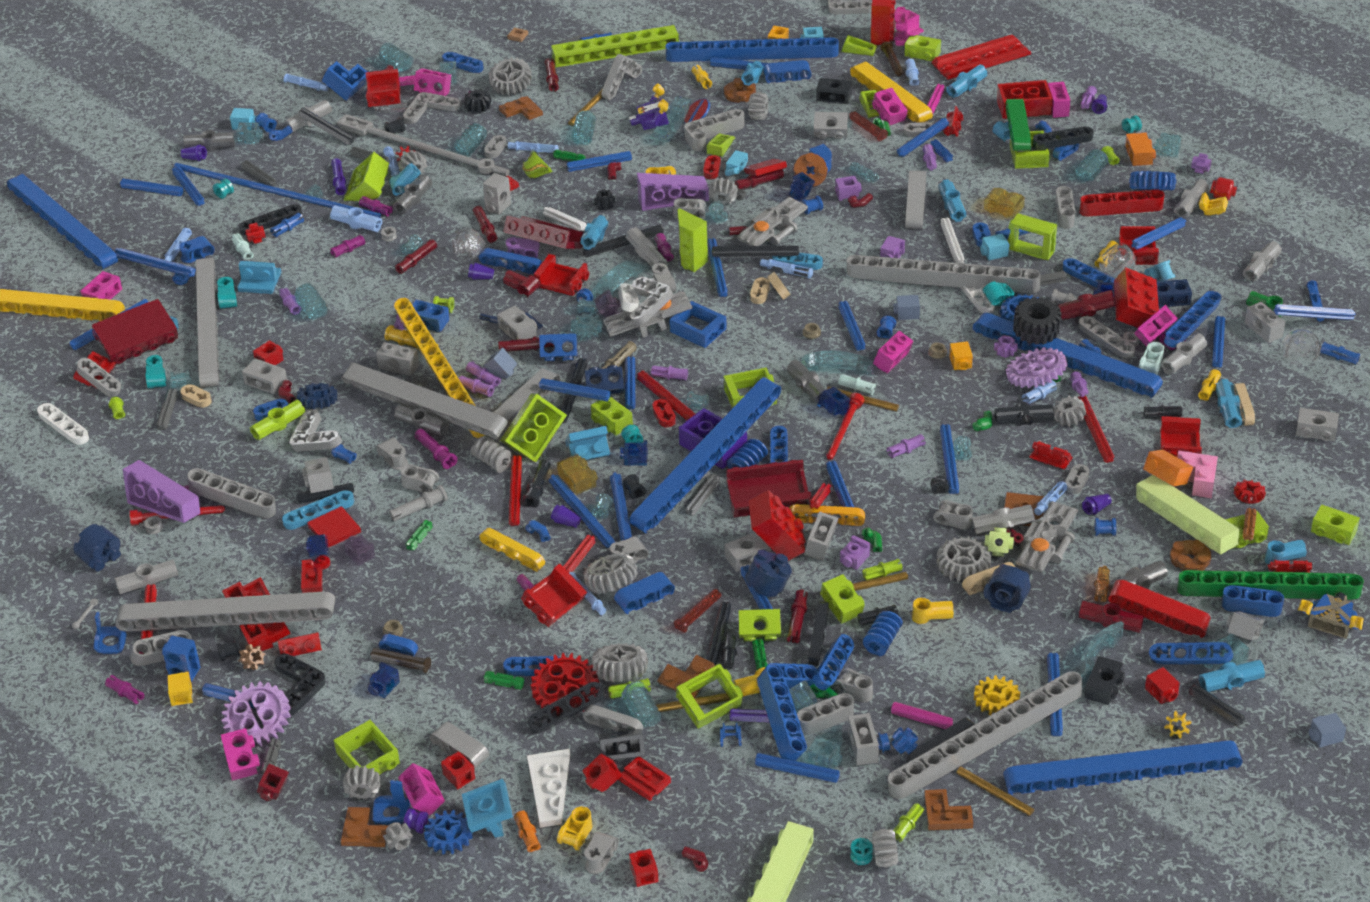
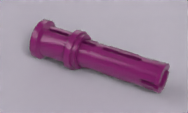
M418 429L415 432V439L433 454V458L436 461L442 463V467L449 469L456 465L457 456L450 453L446 446L439 445L424 429Z

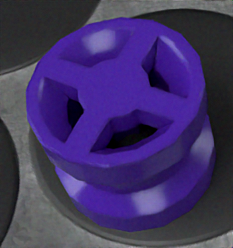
M409 808L405 814L403 824L406 823L410 830L413 829L417 833L422 834L425 825L428 823V813L424 811L419 813L415 809Z

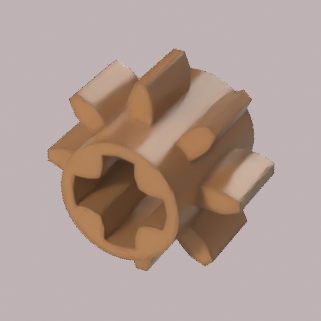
M250 644L246 645V650L239 651L241 655L238 662L244 665L243 669L251 667L252 670H257L258 665L264 664L263 657L265 653H262L260 646L253 647Z

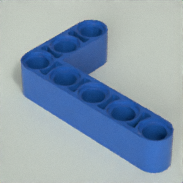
M769 663L757 678L781 758L797 761L806 751L807 744L790 692H806L814 684L813 676L817 669L809 664Z

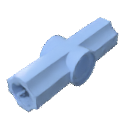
M335 205L330 214L331 219L347 223L353 229L364 228L375 232L381 229V218L364 214L363 210L358 207L347 209Z

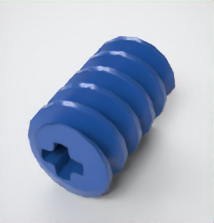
M757 439L747 440L727 461L728 469L758 465L768 454L766 446Z
M890 611L880 612L863 639L865 649L878 656L885 655L886 650H888L896 634L899 632V628L903 625L902 619Z

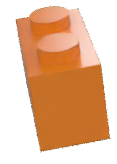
M1147 133L1126 134L1125 147L1132 166L1153 165L1156 151L1152 148V141L1148 138Z
M1164 450L1149 452L1143 470L1172 486H1179L1188 483L1193 466Z

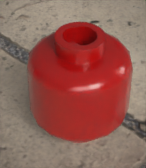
M1218 177L1216 180H1213L1210 193L1213 194L1214 199L1226 197L1227 201H1229L1231 197H1235L1237 187L1234 186L1232 179Z

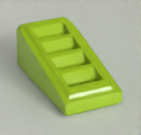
M847 35L841 52L874 56L877 45Z
M876 90L860 92L859 100L868 118L880 116L877 110L870 109L873 108L870 104H872L871 100H873L874 94L877 92Z
M719 133L707 144V154L723 157L735 136Z

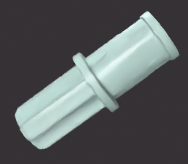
M239 233L233 234L232 241L236 246L237 252H240L245 260L253 258L254 254L250 250L248 242L244 241Z
M841 374L838 380L839 385L873 395L874 388H876L875 383L861 380L860 377L854 378Z

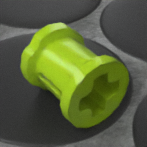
M435 296L433 299V304L448 307L449 313H452L455 305L453 297L447 299Z

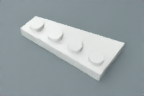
M570 749L528 755L527 761L540 828L561 825Z

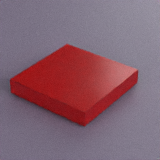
M771 159L746 166L744 172L749 175L759 176L787 167V164L783 160Z
M342 506L307 522L308 527L326 548L361 533L360 526Z

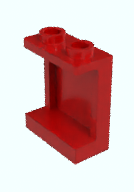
M398 69L366 72L368 107L401 104Z
M1120 226L1119 246L1122 265L1158 264L1159 248H1156L1155 241L1137 250L1131 246L1133 244L1132 240L1155 230L1154 226Z
M548 254L534 273V276L540 282L539 288L574 296L581 289L582 283L588 280L590 273L586 263H583L579 269L556 264L555 255Z
M1162 416L1160 425L1161 450L1175 457H1178V451L1202 454V447H1200L1201 419Z
M558 564L546 578L533 588L526 589L521 600L526 608L533 611L539 622L550 627L583 601L587 592L561 564Z

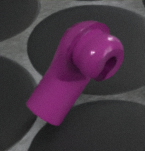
M524 574L517 576V582L524 590L535 586Z

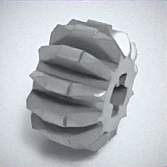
M757 92L750 95L748 110L751 119L764 120L767 117L769 102L766 93Z
M411 150L409 154L405 153V156L400 158L401 162L398 163L400 173L411 163L421 173L425 172L424 168L427 167V160L420 152Z
M721 177L720 180L715 179L711 182L708 194L713 202L716 201L717 204L722 203L725 205V203L731 204L732 201H735L738 189L734 181H729V178L725 180Z
M1069 395L1065 399L1061 397V401H1055V406L1053 407L1055 420L1061 426L1067 424L1069 428L1072 424L1077 425L1078 421H1083V416L1086 415L1084 403L1077 396L1072 398Z
M356 765L355 769L349 768L343 779L344 793L349 794L350 798L356 797L358 800L360 798L365 800L369 797L375 798L381 784L379 773L374 772V768H366V765L364 767Z
M892 829L874 831L872 842L876 865L884 868L897 865L898 853L895 832Z

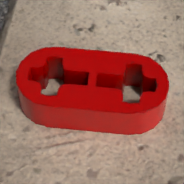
M711 155L706 158L703 169L706 179H716L719 176L721 158L719 156Z
M664 399L655 400L652 404V411L658 423L666 428L674 426L676 417L668 401Z

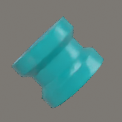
M1137 115L1131 116L1130 119L1125 118L1122 120V129L1127 134H1132L1133 131L1138 132L1142 129L1141 119Z
M226 178L221 180L220 183L213 185L215 195L221 199H224L227 194L234 193L232 183Z
M631 424L622 429L621 436L628 448L640 446L643 443V436L638 426Z
M866 838L853 840L850 853L852 862L857 865L870 863L873 859L872 842Z

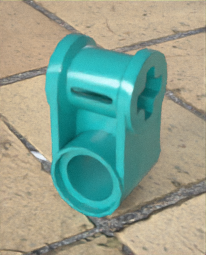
M221 277L217 281L219 308L237 307L233 279Z
M993 281L982 289L993 306L1001 307L1006 298L1014 296L1013 290L1006 283Z
M151 355L146 359L145 376L148 389L167 386L163 360L159 355Z

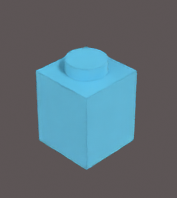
M233 109L230 116L233 130H251L253 125H256V116H254L253 109Z
M1003 234L984 237L980 251L988 260L1007 257L1009 243Z

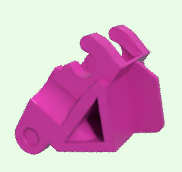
M905 7L896 8L894 23H896L895 29L897 30L894 35L895 45L904 46L909 36L919 35L924 30L919 28L918 14L906 10Z

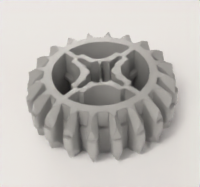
M512 57L510 59L505 58L504 61L499 60L498 64L495 63L494 67L490 68L489 83L497 94L501 92L502 95L506 93L508 96L511 93L516 95L517 92L522 93V89L527 90V86L530 85L532 80V72L527 62H524L523 59L519 60L518 57L515 59Z
M960 536L959 539L953 537L951 541L946 540L944 544H941L937 552L936 564L939 572H943L944 577L949 576L950 581L957 578L959 583L961 579L965 580L970 575L989 569L991 566V555L988 547L984 546L983 542H978L977 538L971 540L970 537L962 538Z
M614 553L590 563L583 572V578L588 590H591L593 593L597 592V594L602 592L606 594L610 591L620 590V588L627 587V584L632 583L637 578L638 568L635 560L629 554Z
M618 643L597 649L593 653L591 665L593 664V671H597L598 679H604L606 682L612 681L613 683L616 681L629 682L632 679L636 680L637 677H642L646 673L648 658L647 653L640 646Z

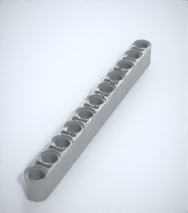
M851 255L847 258V274L853 278L960 288L965 286L967 288L975 287V289L984 288L990 282L995 281L1006 283L1013 292L1036 293L1040 290V272L1035 269Z
M214 257L196 259L198 363L201 388L220 386L218 381L220 379L218 371L219 351L217 347V295L215 291L216 267Z
M353 362L341 377L346 384H352L353 387L398 404L403 403L414 408H424L427 413L494 439L499 438L508 423L504 417Z
M329 592L123 604L119 608L115 626L121 631H144L325 620L333 615L335 596Z
M1071 671L1059 676L892 771L888 775V791L890 796L895 799L909 796L1077 700L1082 694L1081 675Z

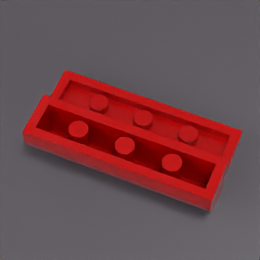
M261 577L244 586L239 581L222 590L225 598L270 595ZM285 622L239 625L248 644H252L253 647L260 646L261 651L273 648L272 643L291 634Z

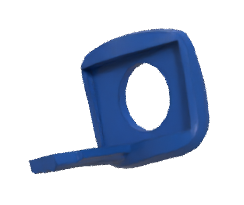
M96 612L94 617L96 623L94 650L103 654L121 653L126 642V631H121L116 626L101 627L100 612ZM111 635L119 639L118 643L113 646H106L102 642L105 637Z
M390 781L392 796H379L375 799L372 820L375 824L390 825L396 822L400 824L404 822L405 814L410 808V801L404 796L401 781ZM391 806L399 808L400 812L396 817H384L383 812L386 808Z

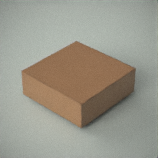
M513 28L507 35V39L522 42L528 35V31Z

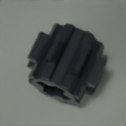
M602 189L596 193V198H594V205L599 210L607 211L613 208L614 203H616L615 196H612L610 190Z

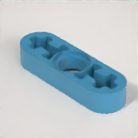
M799 253L798 256H772L773 260L812 268L813 270H818L823 266V258L815 254Z

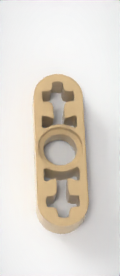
M1233 384L1235 395H1239L1240 413L1243 425H1254L1255 414L1245 384Z
M1012 562L1003 563L1009 566H1014ZM999 565L968 576L962 583V587L968 595L983 591L988 582L987 580Z

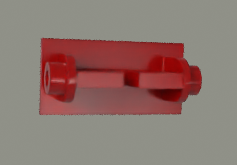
M955 106L954 111L946 115V119L949 122V126L943 129L946 136L955 134L958 137L959 131H961L963 114Z
M1041 441L1033 443L1032 449L1034 450L1029 456L1031 459L1064 470L1073 459L1068 450L1057 447L1051 450V445Z
M1274 560L1268 564L1269 572L1310 573V570H1312V562H1308V560L1293 561V565H1290L1289 561Z
M318 632L277 640L280 654L297 656L322 650Z

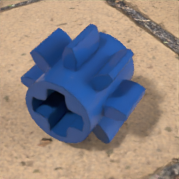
M899 727L892 735L894 740L891 743L900 754H903L905 751L911 754L917 748L916 746H918L915 743L918 737L908 727L904 731Z

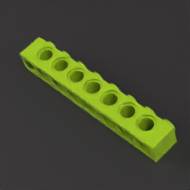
M670 25L551 45L552 58L555 61L556 67L615 58L618 54L628 56L664 50L667 43L679 42V34L675 26Z

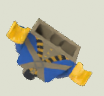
M1338 592L1335 596L1325 594L1320 600L1314 602L1302 599L1299 604L1298 611H1303V613L1310 615L1308 623L1310 628L1346 639L1349 628H1359L1362 630L1364 618L1358 616L1357 612L1352 610L1353 603L1347 600V596L1344 593Z

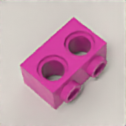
M421 68L415 73L414 90L419 91V93L427 92L446 96L450 92L451 74ZM423 79L426 80L427 86L424 85ZM438 82L442 85V89L438 87Z
M1048 83L1053 97L1052 117H1069L1071 100L1065 83Z
M888 88L874 94L872 106L879 113L881 120L887 121L889 125L906 120L908 110L893 88Z
M102 271L81 290L82 297L111 300L122 290L120 277Z
M1165 305L1141 325L1134 334L1147 347L1149 343L1153 342L1178 318Z
M898 331L878 350L873 364L880 370L889 373L909 353L914 341L901 331Z
M246 728L221 734L232 781L256 775V767H259L260 763L258 755L252 753L251 748L255 747L253 736H248ZM239 742L244 743L241 747L234 746ZM241 762H249L246 766H239Z
M412 763L398 777L414 809L431 815L445 802L429 770Z

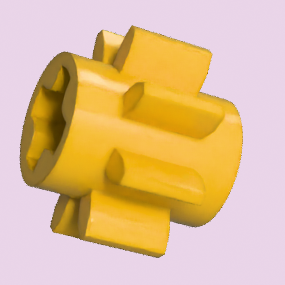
M1174 711L1173 718L1170 716L1166 717L1170 723L1166 724L1164 728L1170 729V737L1173 734H1178V737L1181 739L1183 732L1189 734L1190 730L1186 726L1190 725L1192 721H1186V713L1181 716L1178 715L1177 711ZM1182 721V727L1175 729L1174 722Z

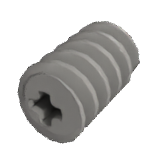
M482 436L471 448L470 453L486 463V465L491 466L498 473H502L511 465V452L488 436Z

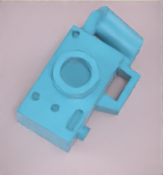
M735 150L726 162L725 175L739 174L747 165L748 153Z

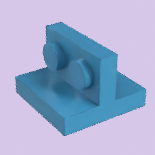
M240 261L241 280L237 287L238 292L273 294L281 274V268H275V263Z
M606 426L568 434L565 443L569 447L573 463L610 455L606 438L608 434Z
M503 778L463 793L462 798L468 828L471 833L486 828L488 832L491 831L495 838L504 836L501 821L512 818L513 814L506 783Z

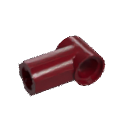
M508 270L503 278V284L517 289L519 294H524L527 297L540 287V282L534 275L525 277Z

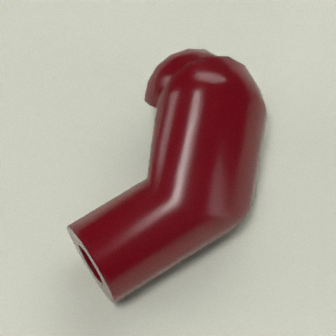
M613 161L608 164L609 180L616 179V171L622 170L620 162L615 163Z
M867 193L861 199H857L855 195L848 198L851 207H865L873 200V196L870 193Z
M729 227L730 235H739L748 227Z
M283 380L278 394L290 404L296 400V397L291 394L292 382Z
M1013 529L1010 531L1006 530V532L1010 533V537H1014L1013 545L1019 546L1023 541V535Z
M687 846L684 847L682 857L692 860L697 871H705L709 864L705 853Z

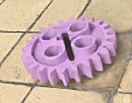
M1043 347L1039 351L1038 348L1034 352L1028 350V354L1021 353V357H1015L1016 360L1010 361L1011 364L1007 365L1006 374L1008 381H1010L1011 385L1014 384L1015 387L1020 385L1021 388L1025 386L1030 388L1034 385L1037 388L1038 384L1044 386L1045 382L1052 383L1051 379H1058L1057 375H1063L1062 371H1066L1065 367H1067L1066 358L1062 351L1058 352V349L1052 350V348L1045 350V347Z
M259 681L257 687L252 682L248 689L243 685L241 693L235 690L237 696L235 698L229 696L231 704H224L227 711L222 712L224 719L221 721L224 724L223 728L226 733L246 728L248 736L252 735L254 744L258 743L260 747H262L265 740L269 744L271 737L278 739L276 733H284L282 725H288L289 723L286 718L291 717L288 712L291 707L284 692L279 690L276 685L272 687L269 682L263 686L261 681ZM250 700H252L253 705L257 710V714L263 723V729L260 728V725L256 720V716L249 704Z

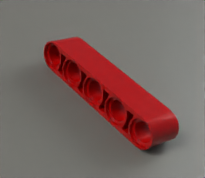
M1142 190L1084 195L1080 199L1079 213L1082 216L1090 217L1160 211L1163 209L1165 194L1161 190Z
M1116 580L1109 596V602L1118 604L1123 610L1142 615L1146 619L1184 634L1198 635L1200 638L1206 635L1211 620L1210 615L1202 610L1126 580Z

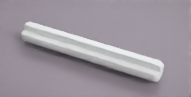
M551 207L544 208V216L578 231H585L587 226L585 222Z
M942 218L940 224L954 262L964 264V256L949 218Z

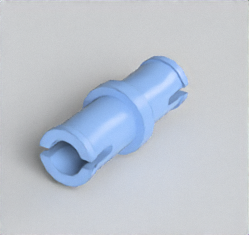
M907 59L905 65L910 86L919 85V72L914 59Z
M1051 380L1052 383L1046 382L1044 386L1038 385L1037 388L1034 387L1033 390L1022 395V399H1024L1022 401L1031 404L1039 399L1043 400L1046 395L1057 390V387L1051 388L1056 386V383Z

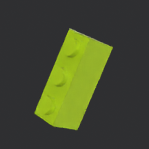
M375 152L370 154L353 170L343 200L360 201L362 196L372 200L379 198L382 193L381 188L385 184L384 179L388 174L389 163Z
M679 208L677 212L681 266L686 270L689 269L696 272L708 262L707 221Z
M531 393L500 441L519 454L537 462L567 415L537 393Z

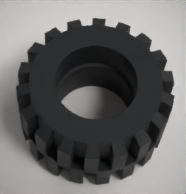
M1041 297L1024 299L1015 308L1013 323L1015 335L1020 337L1022 341H1027L1030 344L1035 343L1036 345H1039V343L1047 344V341H1053L1059 334L1061 322L1060 308L1049 299L1045 300Z

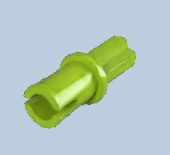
M900 559L886 563L879 562L876 566L863 569V578L870 580L900 572L903 569L902 563L898 564L901 562Z
M645 678L643 680L626 681L623 684L609 686V697L617 698L627 695L633 697V694L650 692L651 687H648L651 686L648 678Z
M915 803L906 815H902L899 818V823L893 829L895 838L899 842H902L908 832L915 828V822L924 812V808L918 803Z

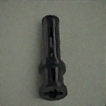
M547 460L539 462L532 483L528 484L526 488L527 493L522 498L524 506L538 507L539 497L544 492L543 484L551 467L550 462L545 466Z

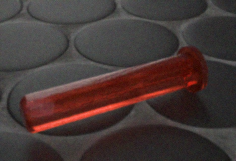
M855 111L850 113L849 119L875 136L879 142L887 138V130L879 128Z
M713 589L681 619H676L674 621L675 628L686 633L688 627L721 598L722 594L718 589Z

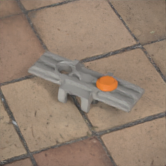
M788 197L776 207L768 208L752 219L750 226L741 232L736 239L749 246H759L766 240L777 246L783 238L791 232L797 231L798 227L792 220L808 209V206ZM775 227L782 231L777 235H774L773 228Z
M678 292L673 294V297L643 325H635L630 317L632 312L628 311L608 316L603 319V322L610 337L638 327L644 338L648 336L647 326L658 323L661 331L667 330L664 318L692 309V306L685 292Z
M1052 501L1043 517L1033 521L1021 542L1023 550L1017 558L1016 564L1042 573L1049 561L1061 563L1068 545L1075 539L1074 534L1067 530L1074 520L1078 509ZM1056 521V522H1058V523H1060V524H1059V525H1052V524H1050V522ZM1057 539L1062 540L1055 551V545L1050 543L1056 542Z

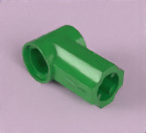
M1251 291L1246 300V305L1248 306L1262 302L1272 311L1275 305H1283L1281 297H1267L1255 291Z

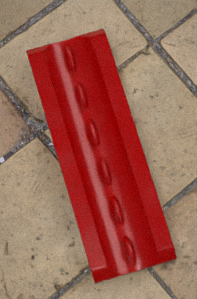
M1011 34L935 57L932 64L949 80L958 77L961 72L968 73L980 64L988 68L1031 55V51Z

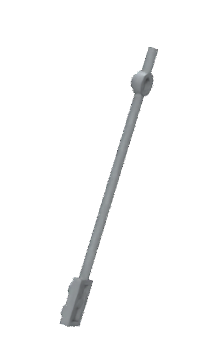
M345 114L337 122V127L362 136L371 133L478 167V171L483 174L495 172L505 176L509 175L508 169L495 166L492 159H482L479 161L374 128L373 122Z

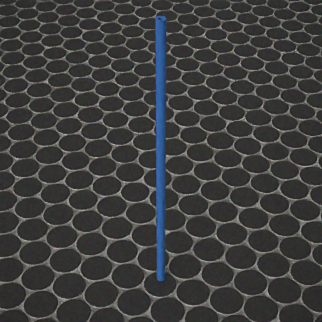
M180 163L174 164V168L179 166L186 172L218 180L226 178L234 184L333 208L335 205L347 209L354 208L353 206ZM362 209L364 214L378 218L381 217V213Z

